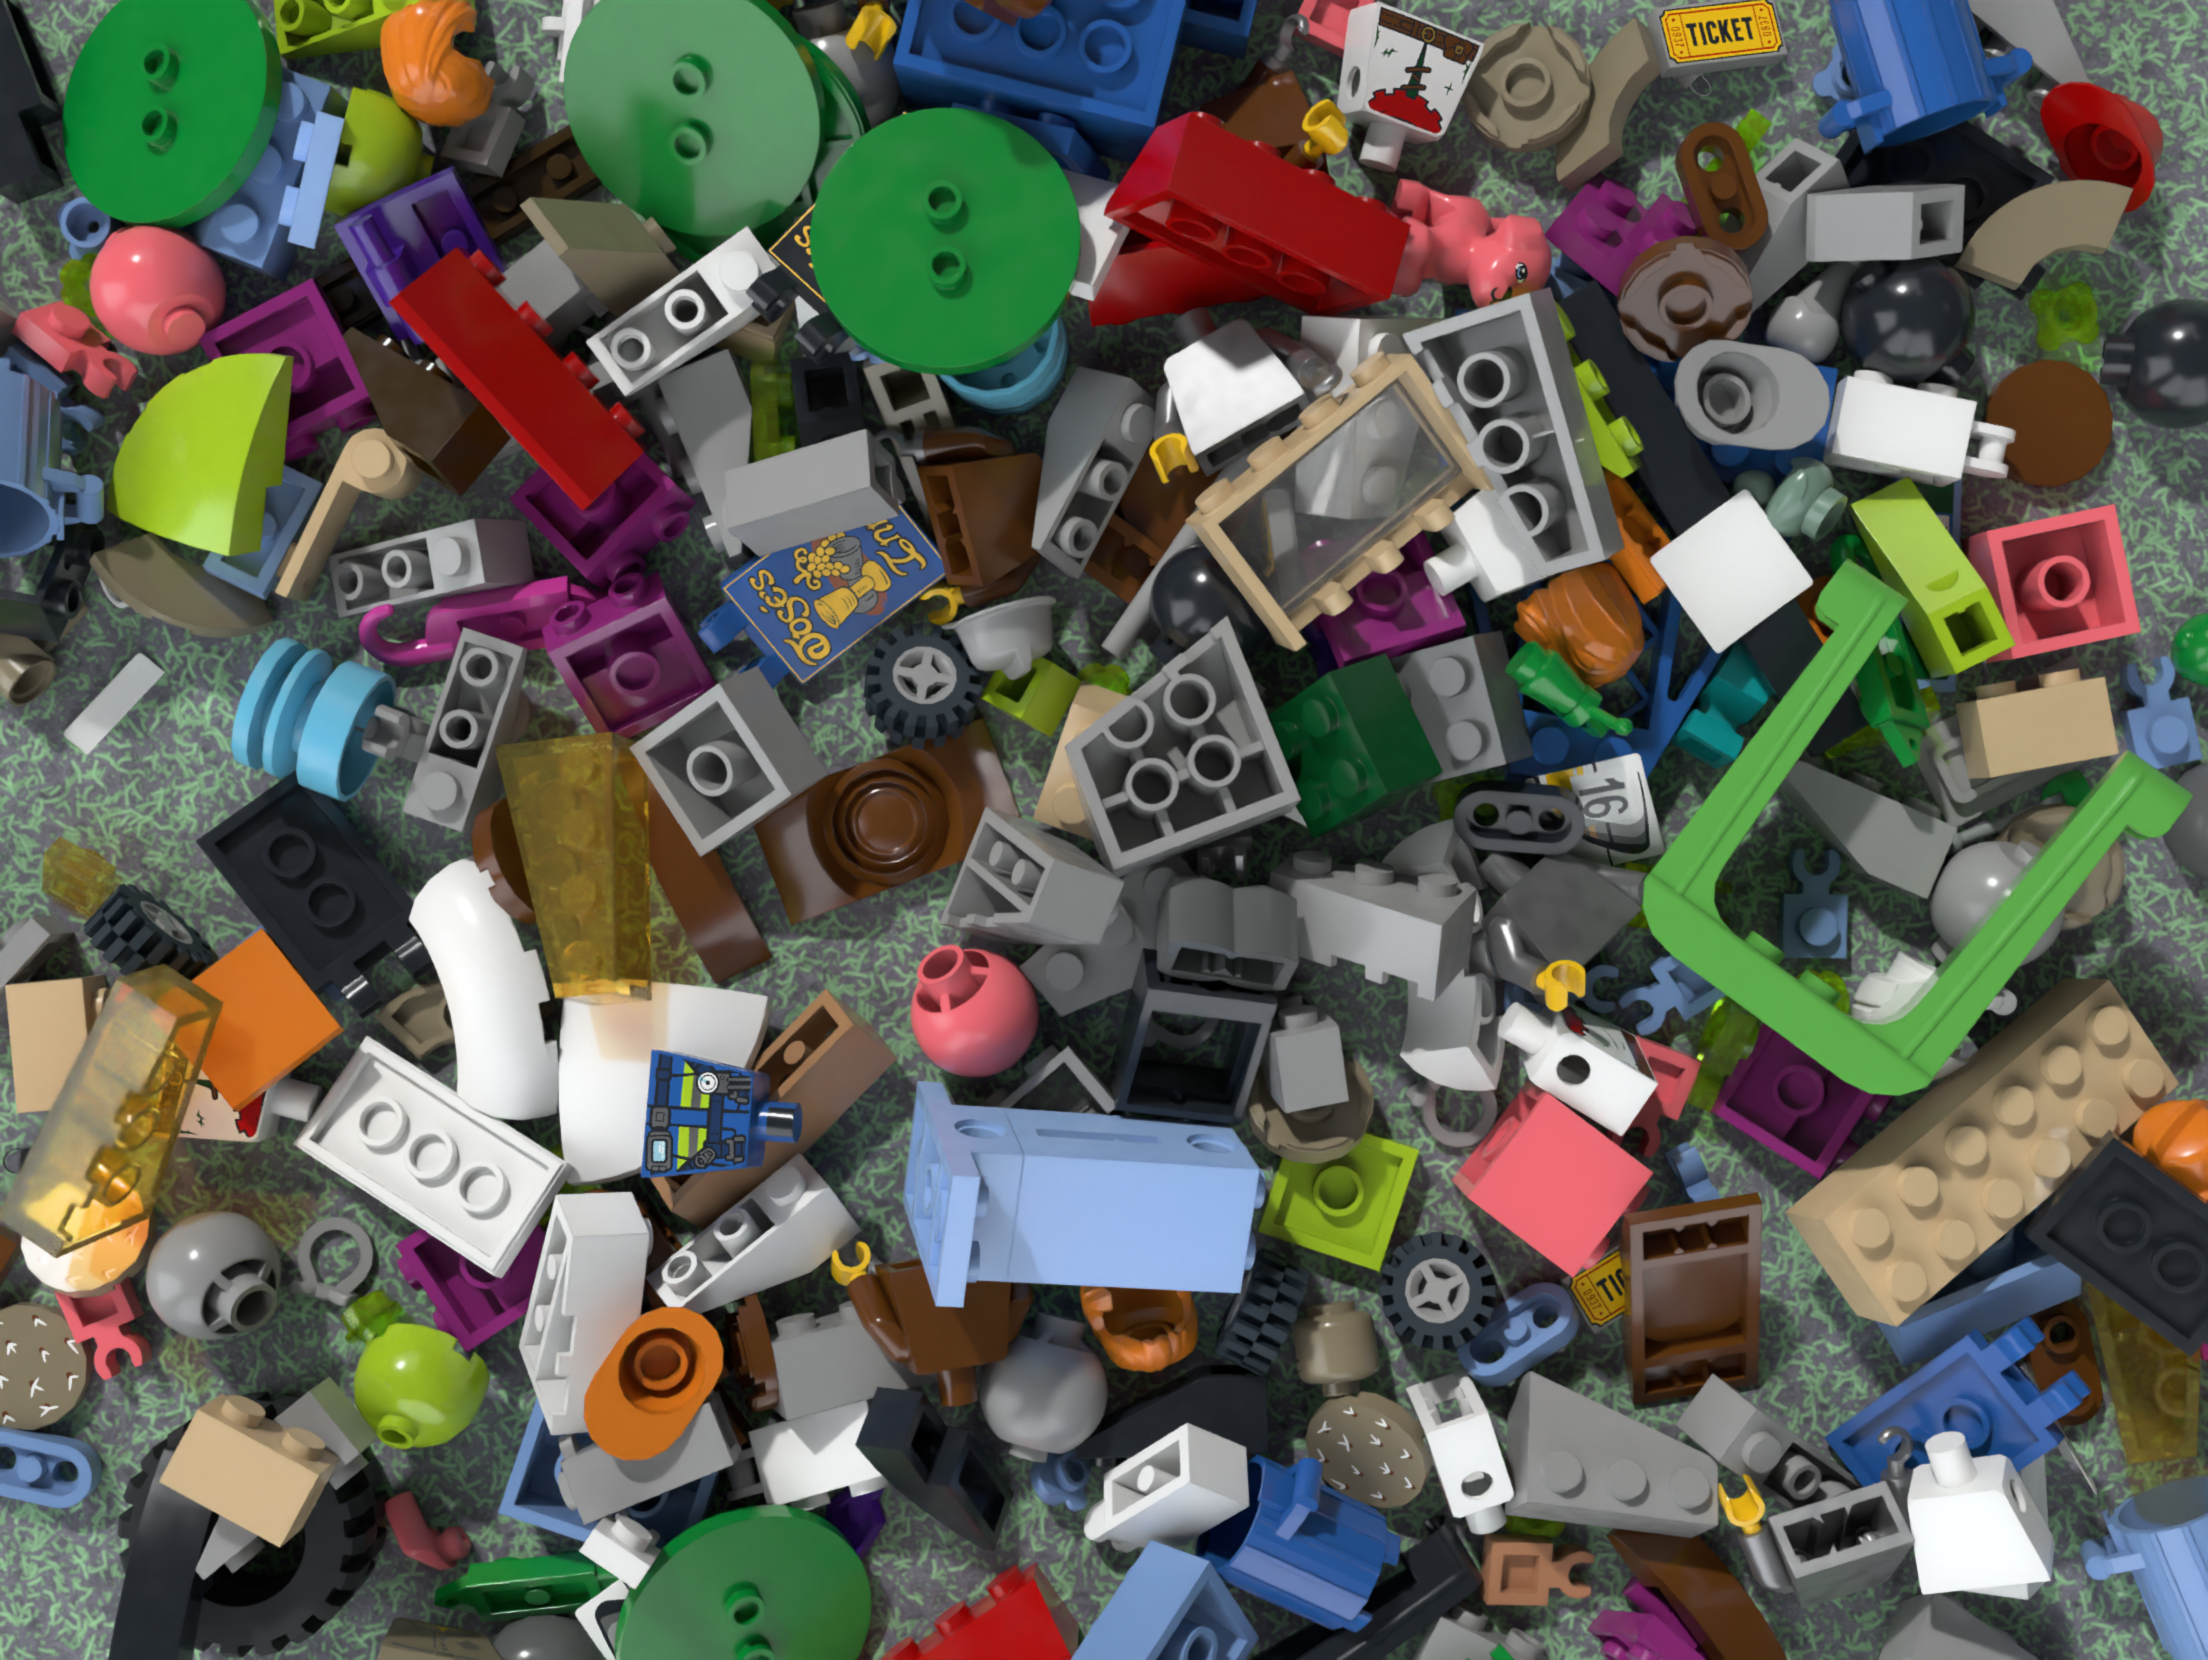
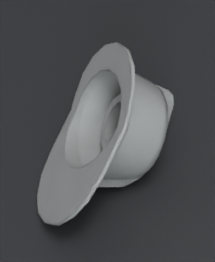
M1708 340L1693 347L1679 363L1674 379V406L1680 409V414L1687 428L1697 438L1713 445H1736L1765 450L1793 449L1811 441L1825 425L1830 409L1828 385L1819 369L1804 356L1782 348L1740 343L1731 340Z
M1037 596L1016 600L976 612L961 620L941 625V628L956 631L976 669L984 671L1002 670L1010 680L1020 679L1030 671L1031 661L1046 655L1052 649L1051 607L1055 605L1057 600L1053 596Z

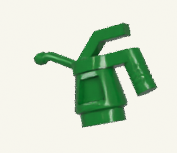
M1530 641L1520 648L1508 663L1505 673L1517 682V690L1523 695H1528L1545 705L1568 726L1580 727L1588 735L1603 738L1610 728L1623 736L1632 732L1633 723L1630 719L1617 718L1599 708L1603 699L1602 695L1590 685L1584 684L1558 651L1554 649L1546 650L1536 641Z

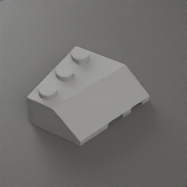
M1228 616L1212 627L1204 637L1183 654L1180 653L1166 664L1158 674L1133 694L1125 697L1065 746L1085 820L1104 868L1116 877L1126 875L1290 813L1301 800Z

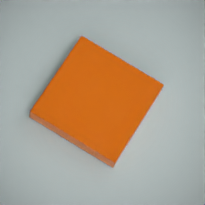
M263 928L154 1009L231 1108L237 1112L345 1030Z

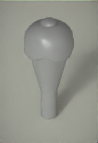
M1834 261L1795 296L1782 298L1769 313L1765 321L1764 341L1766 345L1800 354L1813 365L1820 364L1831 354L1836 346L1840 334L1838 325L1841 319L1843 302L1852 287L1849 280L1865 261Z

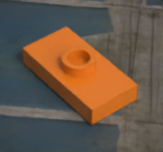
M1606 468L1603 470L1625 547L1608 559L1612 561L1644 605L1668 587L1651 564L1650 558L1671 543V541L1627 481Z

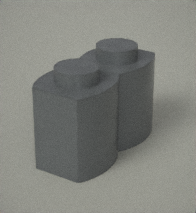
M1197 874L1169 878L1157 905V970L1169 976L1185 980H1223L1233 986L1249 990L1278 991L1286 989L1299 964L1296 898L1265 885H1252L1233 889L1224 883Z

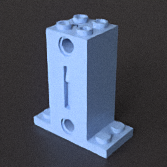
M917 1082L902 1201L936 1306L963 1308L967 1282L976 1283L977 1280L1241 1294L1244 1270H1251L1255 1260L1256 1243L1254 1233L1251 1231L1254 1209H1260L1263 1205L1266 1184L1263 1170L1258 1167L1249 1154L1247 1147L1243 1145L1229 1123L952 1105L943 1083Z

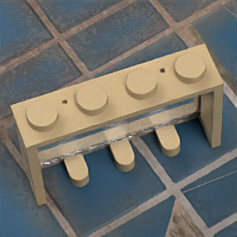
M1381 351L1367 358L1351 372L1350 377L1354 381L1353 384L1335 398L1332 394H1326L1310 404L1298 417L1302 423L1299 428L1284 440L1280 436H1275L1255 449L1247 458V462L1251 467L1231 483L1227 478H1224L1206 489L1195 500V504L1199 509L1185 520L1268 628L1275 644L1296 652L1300 650L1307 642L1299 631L1321 613L1335 616L1348 608L1353 602L1348 591L1372 571L1386 574L1398 567L1404 560L1399 549L1422 530L1437 532L1449 525L1455 518L1450 507L1470 490L1493 491L1495 489L1482 467L1478 468L1465 446L1468 444V441L1449 408H1443L1431 387V381L1412 354H1388L1386 356Z

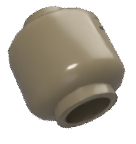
M1355 1300L1305 1306L1306 1316L1296 1320L1292 1327L1297 1371L1300 1379L1308 1384H1321L1324 1397L1359 1393L1361 1391L1360 1380L1376 1374L1380 1365L1372 1316L1363 1310H1356Z

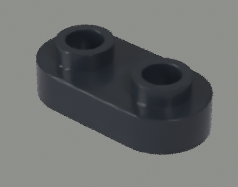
M1480 780L1463 788L1454 803L1453 823L1456 833L1466 844L1477 849L1557 855L1574 848L1581 840L1585 830L1582 802L1574 792L1562 786ZM1490 803L1498 810L1492 815L1484 816L1477 813L1475 808L1480 804ZM1549 808L1558 809L1563 813L1555 821H1548L1540 816L1544 810Z

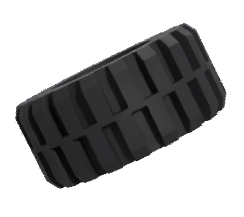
M269 1392L249 1393L244 1396L262 1406L266 1412L264 1417L272 1421L301 1398V1396L286 1393L272 1402L270 1401ZM192 1419L167 1435L168 1438L154 1446L140 1462L142 1471L132 1477L128 1483L123 1498L126 1503L133 1506L119 1515L117 1533L120 1539H129V1547L119 1554L125 1574L139 1522L163 1449L168 1446L178 1447ZM376 1457L368 1459L367 1462L369 1464L337 1490L334 1489L329 1481L327 1482L316 1502L317 1506L312 1509L304 1524V1554L302 1561L295 1569L287 1574L277 1576L258 1575L241 1568L232 1574L227 1566L223 1564L215 1571L213 1586L203 1594L195 1649L204 1652L213 1643L220 1644L219 1653L223 1657L243 1658L254 1646L256 1653L260 1656L277 1653L290 1641L299 1644L314 1635L351 1600L355 1592L367 1581L376 1564L372 1561V1558L383 1548L387 1533L385 1527L378 1526V1521L385 1515L384 1503L388 1501L387 1492L374 1493L372 1483L382 1475Z

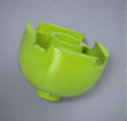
M356 86L353 87L324 211L343 216L430 177L434 156L422 153L423 130L417 119L399 107L392 97L368 88L365 90Z
M396 1323L388 1325L383 1336L377 1337L375 1332L369 1338L360 1356L354 1375L355 1405L361 1416L379 1437L378 1439L390 1447L396 1449L424 1448L447 1443L471 1423L487 1394L491 1375L483 1359L474 1352L469 1362L463 1355L454 1351L458 1339L446 1332L418 1324Z

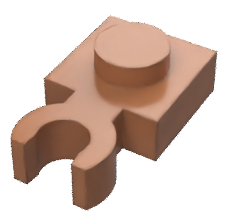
M1484 1534L1481 1564L1483 1581L1479 1586V1597L1487 1605L1548 1606L1549 1588H1559L1565 1595L1571 1598L1580 1599L1591 1595V1587L1583 1580H1570L1569 1571L1577 1563H1594L1595 1555L1586 1547L1575 1543L1563 1544L1553 1552L1554 1543L1545 1535Z

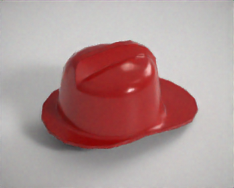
M2071 81L2055 86L2043 98L2040 116L2044 130L2063 172L2071 181L2096 180L2132 188L2133 191L2123 213L2138 209L2151 196L2156 183L2155 167L2159 162L2164 147L2163 131L2157 118L2146 107L2130 101L2126 96L2111 93L2091 83Z

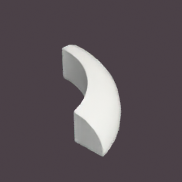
M1453 819L1420 829L1402 840L1382 861V863L1393 866L1395 869L1394 873L1418 877L1423 873H1443L1457 878L1458 885L1474 887L1477 890L1488 887L1486 879L1477 871L1480 863L1473 847L1466 844L1458 836L1454 828ZM1478 891L1476 894L1470 959L1467 965L1435 1002L1418 997V983L1407 980L1408 1014L1404 1042L1400 1056L1417 1073L1437 1084L1465 1091L1497 1089L1505 1050V1040L1497 1034L1503 1016H1496L1495 979L1501 977L1496 972L1486 932L1482 928L1481 920L1484 918V912Z
M471 855L449 864L433 876L415 898L409 921L416 929L431 956L447 1000L457 1053V1096L471 1108L496 1118L527 1120L550 1116L557 1113L559 1093L557 1041H545V1030L539 1003L549 1001L550 997L536 949L524 952L517 928L511 916L490 895L488 888L494 886L495 883L489 871L485 870L480 873L475 864L474 857Z

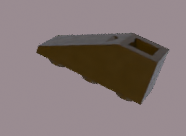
M350 327L343 335V338L386 435L418 472L462 497L511 439L510 436L466 386L462 390L453 385L452 379L437 365L427 359H423L418 365L411 361L410 356L387 336L381 334L374 340L355 328Z

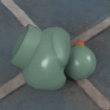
M1801 456L1793 458L1790 461L1792 470L1783 478L1777 488L1773 478L1761 470H1746L1734 479L1731 485L1730 496L1734 497L1742 490H1748L1767 515V519L1773 528L1777 529L1782 537H1796L1804 533L1815 541H1820L1835 526L1848 500L1847 496L1834 489V479L1830 468L1824 462L1812 457Z

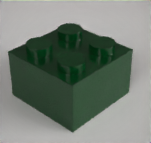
M1387 654L1328 672L1268 715L1301 798L1296 808L1303 817L1313 839L1373 816L1443 772Z

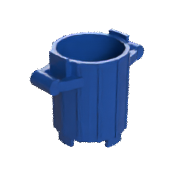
M1829 0L1831 6V14L1829 16L1855 101L1841 100L1837 102L1821 117L1818 123V130L1824 138L1835 139L1843 132L1856 129L1865 155L1871 153L1874 148H1888L1942 132L1983 112L1986 118L1992 117L2008 105L2003 88L2010 86L2030 70L2033 63L2032 56L2026 49L2015 48L2007 55L1986 59L1968 0Z
M1260 1455L1248 1459L1249 1507L1197 1537L1195 1556L1210 1561L1228 1589L1235 1586L1333 1631L1344 1627L1356 1633L1364 1628L1372 1620V1614L1362 1610V1608L1366 1605L1380 1576L1383 1561L1393 1566L1398 1564L1400 1537L1387 1531L1386 1517L1377 1512V1509L1321 1484L1323 1464L1317 1459L1303 1458L1289 1468Z

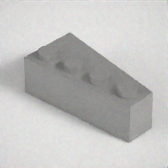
M1551 287L1516 296L1402 334L1413 355L1420 357L1434 383L1431 384V387L1443 408H1449L1467 439L1468 444L1465 446L1478 468L1482 467L1498 493L1500 498L1497 502L1540 577L1606 560L1625 548Z

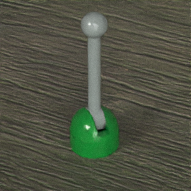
M2078 769L2060 774L2045 784L2041 791L2040 803L1966 831L1956 832L1947 855L1953 856L1961 851L1965 844L2000 832L2013 817L2035 806L2064 803L2077 807L2089 794L2091 788Z

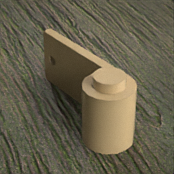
M378 428L364 429L353 435L347 442L299 542H292L277 571V576L281 580L275 593L289 599L303 602L308 601L361 490L381 498L395 500L405 498L420 485L423 474L413 467L386 435L385 430Z

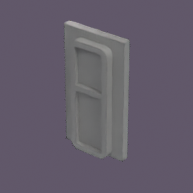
M2072 654L2016 682L2017 692L2040 688L2038 675L2079 668L2081 680L2092 678L2085 675L2076 655ZM1957 713L1922 731L1920 761L1915 763L1923 779V788L1929 791L1936 807L1942 810L1940 815L1944 822L1958 827L2088 760L1992 778L1969 779ZM2116 736L2117 744L2120 745V742Z

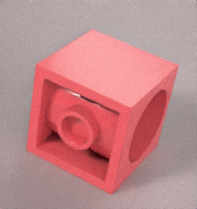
M1527 1080L1495 1122L1491 1131L1482 1139L1453 1177L1452 1181L1468 1199L1574 1278L1581 1267L1586 1270L1591 1269L1604 1255L1610 1243V1238L1606 1234L1619 1217L1635 1213L1645 1201L1650 1191V1187L1645 1183L1653 1172L1551 1094Z

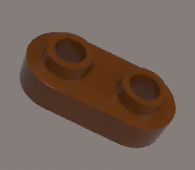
M1708 122L1697 126L1678 147L1675 158L1676 171L1699 237L1712 238L1732 248L1738 255L1751 248L1763 236L1768 224L1767 206L1748 151L1740 134L1729 125L1720 122ZM1708 152L1714 155L1718 162L1717 170H1704L1698 163V154ZM1729 213L1735 216L1739 222L1738 232L1728 233L1724 231L1719 223L1720 214Z
M2064 1301L2029 1316L2046 1337L2036 1344L2037 1347L2025 1355L2028 1372L2037 1383L2041 1392L2073 1369L2089 1387L2091 1392L2082 1398L2083 1402L2058 1419L2061 1425L2077 1426L2086 1423L2096 1415L2102 1403L2103 1390L2088 1321L2078 1307L2068 1301ZM2064 1322L2066 1327L2064 1337L2057 1342H2052L2050 1339L2051 1328L2056 1323Z

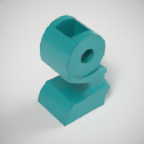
M1738 640L1724 650L1695 698L1694 704L1689 712L1686 713L1670 740L1674 745L1714 769H1718L1736 760L1742 748L1744 737L1735 732L1739 726L1747 724L1758 713L1771 695Z

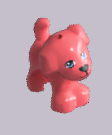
M1400 179L1397 182L1388 213L1409 223L1411 227L1392 290L1393 295L1405 298L1418 293L1424 279L1445 286L1468 285L1472 299L1478 309L1516 296L1544 289L1551 272L1552 255L1542 225L1535 218L1510 214L1506 218L1490 217L1479 199L1460 195H1447L1432 190L1415 180Z

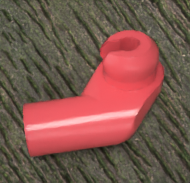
M411 1491L396 1495L384 1503L386 1517L402 1552L406 1556L441 1571L456 1567L457 1560L469 1555L471 1541L464 1529L459 1526H449L440 1534L439 1531L427 1526Z

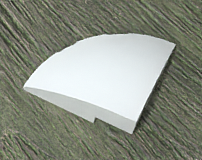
M566 979L559 1045V1113L564 1161L574 1166V1169L567 1178V1183L573 1186L596 1185L617 1181L641 1173L652 1050L682 1052L751 1070L769 1024L773 999L764 995L683 984L609 979Z

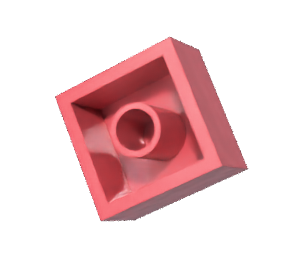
M2115 504L1989 530L1961 539L1964 555L1986 584L2016 644L1986 659L1987 663L2021 658L2141 632Z

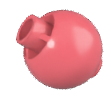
M152 225L121 228L110 235L92 266L89 286L95 313L105 329L114 338L133 350L158 356L176 355L199 346V339L203 334L216 328L222 319L226 305V284L221 267L210 250L198 245L196 239L185 231L177 228Z
M957 945L941 946L930 952L922 960L917 970L919 982L913 993L910 1016L914 1036L924 1054L943 1070L963 1077H987L1012 1067L1031 1046L1039 1023V1003L1032 982L1019 969V966L1000 953L986 949L962 950Z

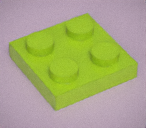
M1366 1131L1360 1144L1338 1159L1320 1164L1292 1162L1280 1156L1257 1225V1231L1380 1272L1419 1149L1415 1146Z

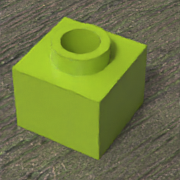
M1040 657L1031 661L1030 671L1020 679L1010 680L1002 670H995L980 699L1011 718L1052 737L1082 681L1052 661Z

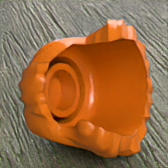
M420 0L415 4H408L402 10L391 14L384 21L381 28L380 44L383 71L388 81L392 98L399 107L412 117L430 126H464L469 121L485 114L491 104L495 80L487 75L479 59L465 57L460 52V49L454 46L456 34L463 31L475 32L477 11L469 1Z
M1601 561L1564 571L1558 577L1549 581L1547 589L1537 588L1526 600L1516 605L1519 619L1514 623V630L1527 643L1536 641L1546 650L1554 649L1558 651L1583 683L1590 685L1594 689L1607 683L1615 682L1618 678L1623 677L1630 667L1636 663L1639 656L1642 655L1645 639L1641 614L1623 576L1612 563Z
M1100 1286L1080 1287L1079 1296L1083 1313L1092 1328L1094 1336L1103 1345L1107 1356L1119 1367L1134 1372L1145 1371L1152 1373L1154 1371H1161L1172 1363L1185 1358L1194 1350L1198 1341V1317L1192 1298V1291Z

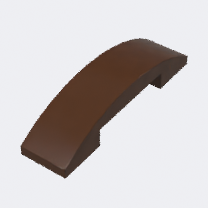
M635 743L606 756L624 805L654 872L683 929L715 984L774 957L747 900H743L719 848L700 857L630 750V747Z
M1612 1528L1606 1535L1643 1587H1658L1711 1660H1787L1775 1634L1755 1603L1719 1557L1698 1535L1687 1538Z

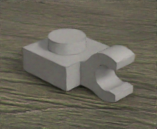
M383 704L377 706L374 715L380 718L370 716L361 739L363 741L362 749L387 760L399 756L418 763L431 723Z

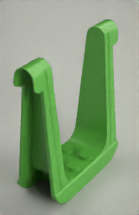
M1847 558L1821 591L1815 606L1817 618L1834 632L1645 878L1643 910L1652 934L1672 956L1841 1080L1870 1094L1900 1096L1928 1087L1934 1076L2121 832L2124 831L2138 840L2163 836L2187 807L2193 793L2127 749L1907 1004L1895 1014L1878 1020L1856 1019L1840 1011L1834 1006L1842 996L1839 992L1810 971L1805 970L1799 979L1778 966L1786 954L1755 931L1751 930L1744 940L1738 937L1721 920L1714 900L1715 884L1722 869L1889 627L1910 601Z

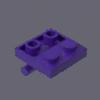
M454 166L338 217L333 225L398 341L410 337L414 345L424 343L420 336L388 302L454 248L463 247L470 255L481 249L503 273L509 269Z

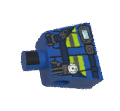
M652 1050L641 1177H670L762 1167L766 1141L798 1142L803 1119L801 1104L769 1101V1074L682 1052Z

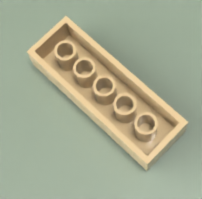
M2063 978L1967 1059V1064L1945 1077L1785 1211L1790 1221L1857 1316L1895 1327L1899 1326L2056 1191L2108 1130L2120 1136L2142 1114L2156 1105L2179 1085V1082L2109 979Z

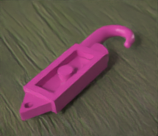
M568 576L445 597L442 598L440 603L432 606L427 614L426 638L401 643L388 642L381 638L377 632V626L381 620L393 615L395 612L393 605L384 604L374 607L363 616L358 627L359 638L368 654L379 662L393 667H411L453 659L463 627L519 645L530 651L546 648L541 627L550 623L549 618L558 607L576 600L582 601L587 606L609 594L570 584Z

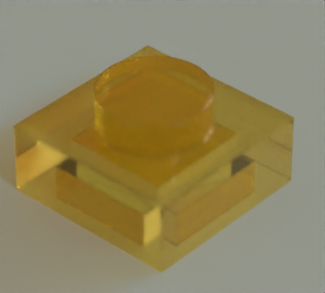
M59 837L44 852L41 891L91 917L114 892L116 866L108 863L96 851L87 848L82 849L70 841Z

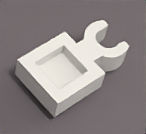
M620 1510L614 1518L608 1515L601 1519L579 1552L636 1589L661 1552L660 1549L655 1547L660 1539V1534L654 1529L648 1531L642 1525L630 1519L631 1514L629 1512Z

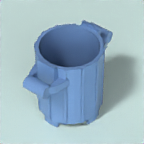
M0 358V558L29 555L30 552L41 548L46 543L49 544L52 541L53 535H57L56 540H64L65 525L80 522L96 524L104 517L103 481L95 475L80 476L76 473L61 470L63 412L60 409L58 391L48 390L44 385L30 378L31 376L10 371L11 362L7 358ZM65 492H75L76 505L66 504Z
M2196 1474L2173 1479L2130 1497L2113 1510V1515H2110L2108 1510L2101 1511L2110 1534L2098 1540L2087 1539L2079 1548L2086 1572L2093 1579L2105 1580L2111 1574L2132 1572L2163 1648L2169 1652L2172 1660H2208V1475Z

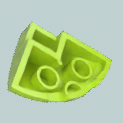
M246 353L213 359L209 364L200 366L188 373L180 374L165 385L146 404L145 410L136 420L122 443L109 484L106 509L141 529L221 555L235 556L261 551L266 487L281 486L283 480L294 356L274 353Z

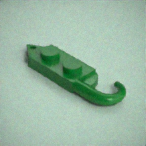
M1844 533L1833 541L1829 552L1833 576L1847 558L1857 564L1856 556L1862 561L1869 573L1880 580L1882 579L1861 537L1856 534ZM1897 617L1862 666L1856 678L1860 689L1858 703L1862 714L1869 722L1870 727L1881 730L1903 768H1907L1920 761L1922 731L1930 728V724L1899 617Z
M566 1550L557 1555L522 1559L503 1557L493 1562L469 1564L467 1574L435 1590L434 1606L478 1614L481 1622L576 1612L578 1608L611 1586L619 1578L578 1550Z

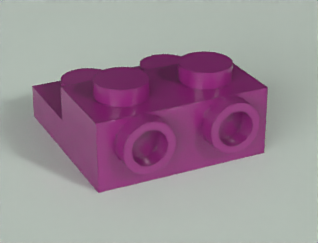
M1601 172L1589 180L1545 233L1547 240L1616 296H1618L1621 277L1636 256L1657 242L1680 236L1699 237L1689 205L1686 203L1673 201L1662 192L1652 206L1646 210L1637 202L1635 194L1627 185L1619 180L1609 179Z
M313 278L203 334L199 339L210 363L213 359L246 353H274L294 356L285 462L301 459L316 451L320 447L316 436L336 426L339 427L341 433H348L366 426L377 417L373 410L374 405L343 338L346 332L321 284Z
M645 452L584 511L571 500L541 466L509 498L585 578L607 594L609 587L618 578L629 573L643 574L646 566L643 558L660 540L662 542L673 541L686 530L690 522V515L687 512L696 504Z
M1380 523L1373 525L1362 534L1338 541L1333 538L1322 539L1312 543L1305 550L1298 552L1302 585H1306ZM1424 530L1399 549L1404 560L1398 567L1386 574L1372 571L1348 591L1353 599L1348 608L1335 616L1321 613L1311 621L1315 631L1323 629L1339 668L1383 654H1387L1388 659H1392L1463 637L1466 622L1452 592L1445 596L1440 595L1434 589L1425 573L1424 562L1434 557L1435 554Z
M659 572L646 578L640 573L626 574L612 583L608 590V596L587 606L578 600L567 602L551 614L549 624L541 627L547 654L606 749L670 719L717 685L709 666L690 635L685 618Z
M1763 1022L1713 1099L1708 1110L1822 1181L1830 1172L1836 1170L1861 1149V1145L1853 1141L1852 1138L1865 1118L1875 1124L1878 1123L1895 1095L1870 1094L1844 1082Z
M540 1219L502 1279L493 1276L422 1228L395 1245L402 1255L397 1260V1264L408 1284L416 1291L424 1289L437 1308L432 1313L437 1328L458 1339L467 1353L527 1313L547 1228Z

